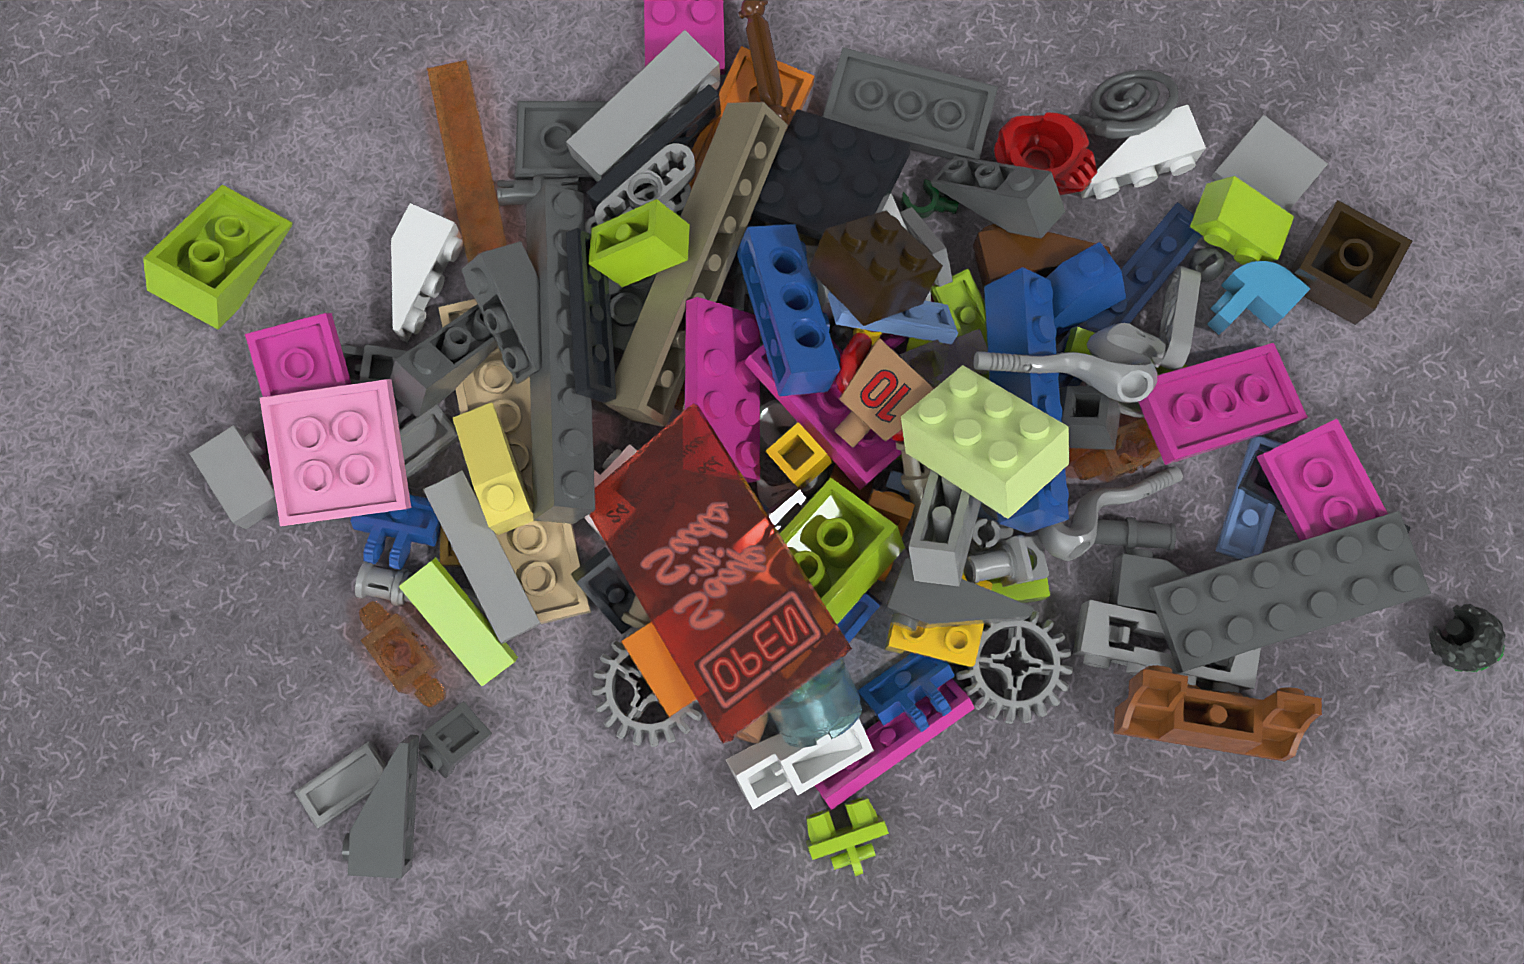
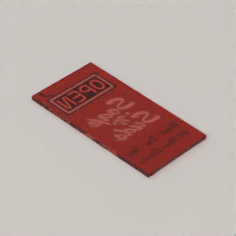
M693 403L687 407L684 412L595 487V510L589 515L722 744L734 740L738 734L852 650L698 404Z

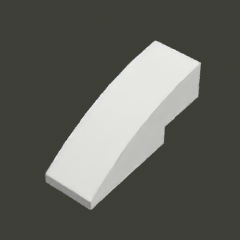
M855 713L809 723L777 734L726 759V762L747 801L755 809L791 787L799 795L874 750L858 716Z

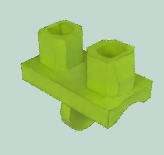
M866 796L844 803L851 825L836 831L828 809L806 816L809 836L806 844L812 860L845 849L846 852L830 857L834 870L851 865L854 876L864 874L860 861L876 856L872 843L855 848V845L889 834L885 821L880 815L877 816L875 809Z

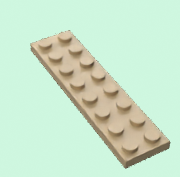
M476 299L438 307L442 327L477 305ZM497 346L455 389L460 414H463L491 402L494 404L533 504L530 377L522 383L516 384L511 372L504 365L502 353ZM533 521L503 534H496L541 624L591 613L587 594L571 576V573L581 566L572 524Z

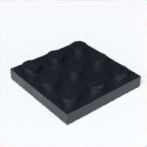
M797 109L781 140L751 217L773 225L795 224L798 233L821 240L827 228L882 212L910 155V144Z

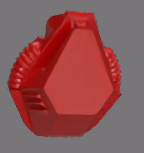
M1046 112L1045 115L1016 116L1011 118L999 131L994 149L997 163L1051 171L1060 195L1083 191L1098 173L1094 154L1091 150L1086 149L1089 145L1086 132L1069 116Z

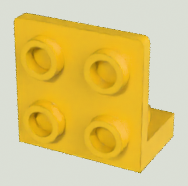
M984 580L975 583L992 590L993 585L990 581ZM891 622L884 650L900 654L907 651L972 667L976 663L984 624L935 628L917 626L916 631H911Z

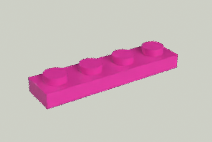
M952 678L937 688L950 705L951 712L942 716L940 712L935 710L926 696L915 704L927 718L929 727L923 732L917 729L905 712L884 726L878 721L865 731L874 751L815 785V788L831 810L975 709L969 696Z

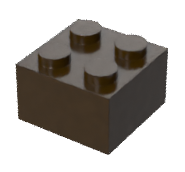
M1337 200L1316 222L1290 271L1310 288L1303 297L1356 325L1376 310L1413 241Z
M885 210L825 229L808 269L863 326L922 305L943 265L929 252L926 246L919 243L901 225L896 217Z

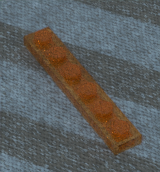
M467 60L427 68L465 252L469 263L479 253L506 246L508 243L470 67Z

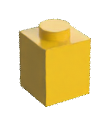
M799 422L766 450L767 454L800 491L833 463L827 453Z

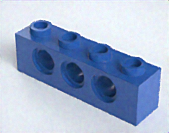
M795 224L747 227L737 250V255L778 395L789 396L827 392L840 371L839 363L841 357L839 351L833 347L829 334V318L825 312H822L819 303L817 280L814 276H811L808 269L806 245L803 241H800Z

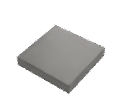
M1263 115L1211 177L1217 181L1236 176L1288 212L1328 163L1267 116Z

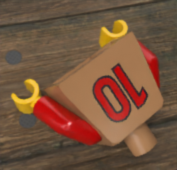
M854 328L853 336L841 354L840 371L837 374L836 380L837 388L842 393L838 399L851 412L834 431L853 448L871 429L884 441L891 438L894 441L903 442L901 416L934 388L879 339L882 332H871L859 328Z

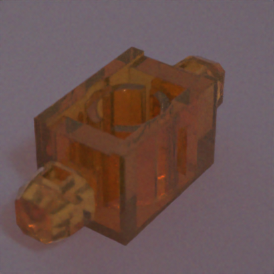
M1143 417L1118 428L1115 450L1091 449L1092 451L1075 461L1073 468L1080 480H1090L1103 474L1108 483L1124 475L1133 474L1138 469L1145 468L1149 464L1161 460L1162 457L1146 419ZM1123 440H1131L1135 444L1140 443L1142 440L1144 441L1145 445L1139 449L1138 457H1131L1126 453L1118 457L1116 452L1122 448Z
M371 601L359 611L360 620L365 628L372 632L360 641L399 693L409 694L416 689L417 691L414 695L423 705L429 708H433L446 698L445 689L438 678L431 677L443 667L406 617L397 613L390 617L391 614L384 606L375 601ZM393 640L401 644L408 643L411 648V657L408 661L410 664L415 665V667L398 666L394 660L396 646L389 642Z

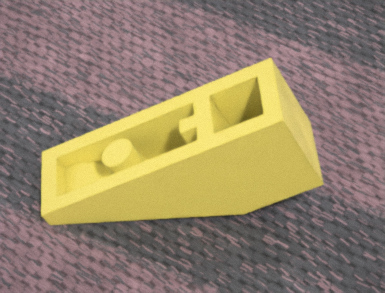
M491 402L453 417L471 481L488 527L497 535L533 522V504L494 404Z

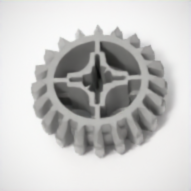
M1033 610L1032 615L1025 621L984 623L975 665L955 674L956 680L961 681L969 678L971 686L963 689L968 696L974 692L979 695L973 702L975 710H980L986 703L990 704L987 711V718L990 720H994L1002 709L1005 724L1013 723L1016 711L1022 723L1031 722L1030 708L1038 717H1044L1047 715V709L1043 700L1053 707L1058 706L1060 700L1052 690L1066 692L1069 689V685L1058 678L1059 675H1070L1073 672L1072 667L1060 665V659L1070 657L1071 651L1070 649L1058 651L1055 645L1065 639L1063 633L1052 637L1048 635L1047 632L1053 627V621L1048 619L1040 627L1036 625L1039 618L1038 611ZM1009 630L1008 639L1005 640V647L1001 654L980 655L984 643L993 633ZM1022 632L1038 643L1044 653L1046 662L1042 659L1033 658L1027 653L1025 638H1022ZM1011 652L1015 654L1016 662L1022 663L1025 666H1032L1016 671L1017 677L1014 678L1011 675V668L1005 667L1004 664H998L1002 660L1011 658ZM980 668L993 671L999 675L1002 682V691H1004L1003 698L991 691L986 685ZM1026 675H1045L1041 687L1033 696L1023 701H1017L1018 690H1021L1022 682Z
M633 632L627 633L626 638L633 634ZM618 641L612 642V648L619 655L613 660L607 654H602L600 660L609 665L610 668L608 672L594 670L593 673L595 678L605 680V687L597 686L592 688V695H605L607 700L598 703L595 706V710L598 713L608 710L612 712L603 724L610 728L620 721L622 725L616 735L620 739H624L630 729L634 730L633 744L637 746L641 745L644 733H649V742L652 747L659 745L658 733L664 732L669 743L675 742L676 737L672 728L676 725L684 734H688L691 729L683 721L684 718L689 715L694 720L700 721L702 715L692 709L694 702L702 705L708 704V697L704 695L699 697L663 722L655 724L638 723L642 713H645L650 705L659 703L654 694H650L647 699L644 698L643 700L640 692L644 691V689L640 688L641 683L632 678L633 675H636L643 680L642 674L626 664L631 659L626 649ZM618 675L628 680L634 688L635 695L627 714L621 709L616 697Z

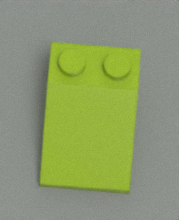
M222 184L143 258L147 291L219 330L241 307L292 227V222Z

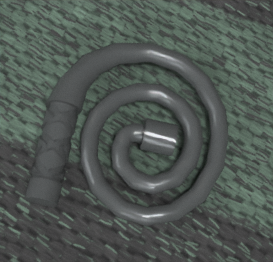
M1127 71L1110 77L1100 84L1093 93L1091 108L1102 119L1073 113L1069 115V118L1078 123L1086 133L1102 137L1106 136L1108 139H1120L1139 135L1156 127L1170 115L1178 102V86L1170 76L1158 71ZM1150 80L1165 84L1169 91V98L1161 109L1139 121L1125 122L1148 113L1157 104L1160 91L1157 84ZM1110 88L1111 90L1107 94V106L1119 111L1136 107L1145 97L1146 90L1150 92L1149 99L1143 105L1131 111L1113 113L1104 110L1100 105L1101 97ZM1129 89L1123 97L1124 101L1115 100L1119 93Z

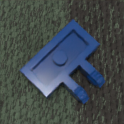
M410 495L411 508L352 516L350 522L354 530L370 533L363 552L364 561L372 564L378 562L385 548L386 536L396 538L389 555V567L402 570L404 568V564H406L405 562L410 554L411 542L435 547L440 535L441 524L428 498Z
M911 653L860 688L858 692L883 726L905 712L917 729L923 732L929 725L926 716L915 704L927 696L937 712H940L942 716L947 715L952 711L951 707L937 688L955 675L946 661Z

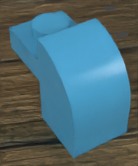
M1268 261L1247 263L1236 269L1221 284L1227 291L1210 308L1216 315L1207 325L1220 335L1247 308L1271 329L1286 316L1310 288L1291 271L1279 264Z

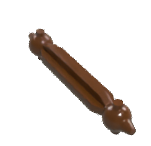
M744 0L741 5V11L738 14L741 19H748L746 33L760 101L764 102L787 123L791 109L788 106H781L783 90L769 24L763 17L768 0Z

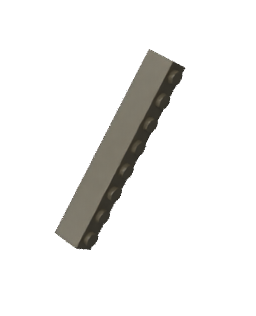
M764 102L727 103L680 216L690 224L688 260L656 274L615 374L616 399L604 403L632 421L664 427L667 425L685 380L686 301L695 297L713 302L717 301L788 126Z

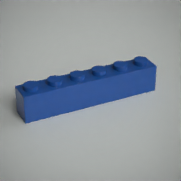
M1022 267L984 286L988 352L1033 356L1056 354V328L1054 325L1051 280ZM989 370L991 382L1062 423L1059 373L1038 374ZM1065 468L1009 519L997 512L998 524L1030 533L1069 520V492L1066 485Z

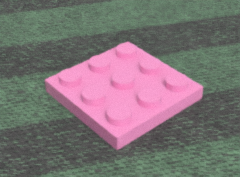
M392 379L260 398L280 526L411 508Z

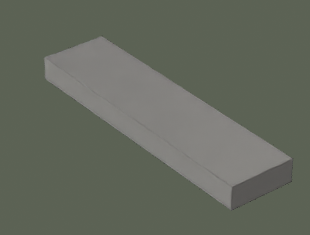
M463 470L423 489L500 643L503 644L540 625L541 623L495 532L488 527L481 505Z

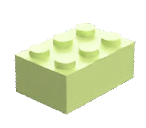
M963 365L901 416L906 454L1007 519L1069 465V427Z

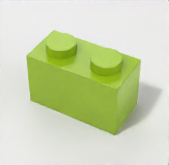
M1231 176L1206 184L1190 227L1203 235L1207 243L1223 248L1234 256L1236 262L1245 265L1255 261L1272 262L1278 260L1294 216L1236 176Z
M655 199L591 228L588 264L621 287H625L687 261L690 224L658 199Z

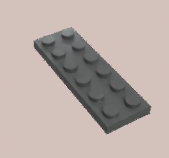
M1400 511L1149 588L1178 673L1431 594Z

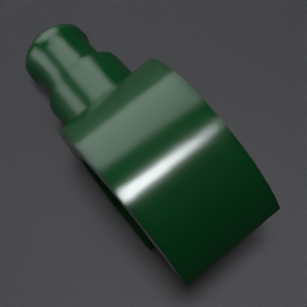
M924 179L923 188L930 196L931 203L929 205L917 207L910 202L909 197L904 192L902 193V209L906 210L912 207L922 219L929 217L934 211L941 213L946 211L953 214L957 212L959 202L939 195L938 189L934 188L931 181Z

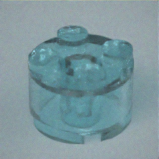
M831 650L837 659L836 662H833L826 652H813L789 680L779 673L759 688L779 733L788 745L803 748L817 745L815 738L827 733L832 740L850 729L860 717L862 712L861 699L839 651Z

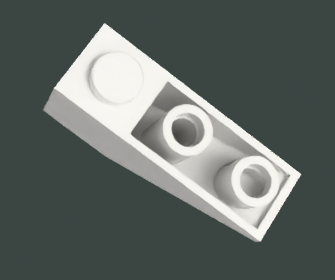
M1189 105L1173 109L1170 115L1156 127L1139 135L1130 136L1097 170L1098 173L1092 178V182L1081 191L1082 199L1095 195L1096 199H1104L1117 193L1121 186L1133 183L1134 187H1142L1155 181L1159 174L1171 171L1172 175L1176 176L1193 169L1206 147Z
M411 203L391 238L393 330L402 341L407 343L412 333L418 334L426 320L424 309L430 297L436 298L440 294L445 281V277L442 274L449 261H456L463 246L462 235L455 222Z

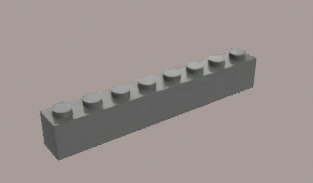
M544 185L526 206L527 255L540 281L542 368L530 376L533 521L575 524L595 510L591 398L576 394L566 242V232L575 228L585 231L583 192Z

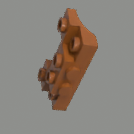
M1152 665L1145 667V669H1142L1129 680L1128 698L1115 708L1114 734L1285 762L1296 756L1304 733L1310 724L1322 715V698L1305 696L1303 690L1291 687L1279 688L1275 693L1263 700L1243 697L1242 694L1237 692L1201 690L1198 686L1188 684V676L1173 674L1172 669L1166 666Z

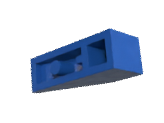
M1101 242L1062 262L1046 277L1051 280V287L1053 289L1052 302L1056 337L1126 299L1122 271Z

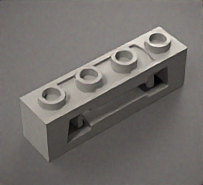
M1088 600L1081 604L1073 654L1084 656L1083 664L1109 669L1110 662L1127 666V674L1134 676L1147 666L1159 665L1171 668L1173 674L1188 676L1189 685H1196V681L1212 684L1211 691L1213 692L1230 691L1239 693V690L1255 689L1261 648L1207 664L1221 666L1220 670L1207 668L1204 665L1178 673L1172 654L1139 647L1124 650L1109 646V642L1117 646H1121L1124 643L1128 644L1130 632L1166 639L1158 614L1094 600ZM1109 621L1128 625L1129 628L1109 625Z

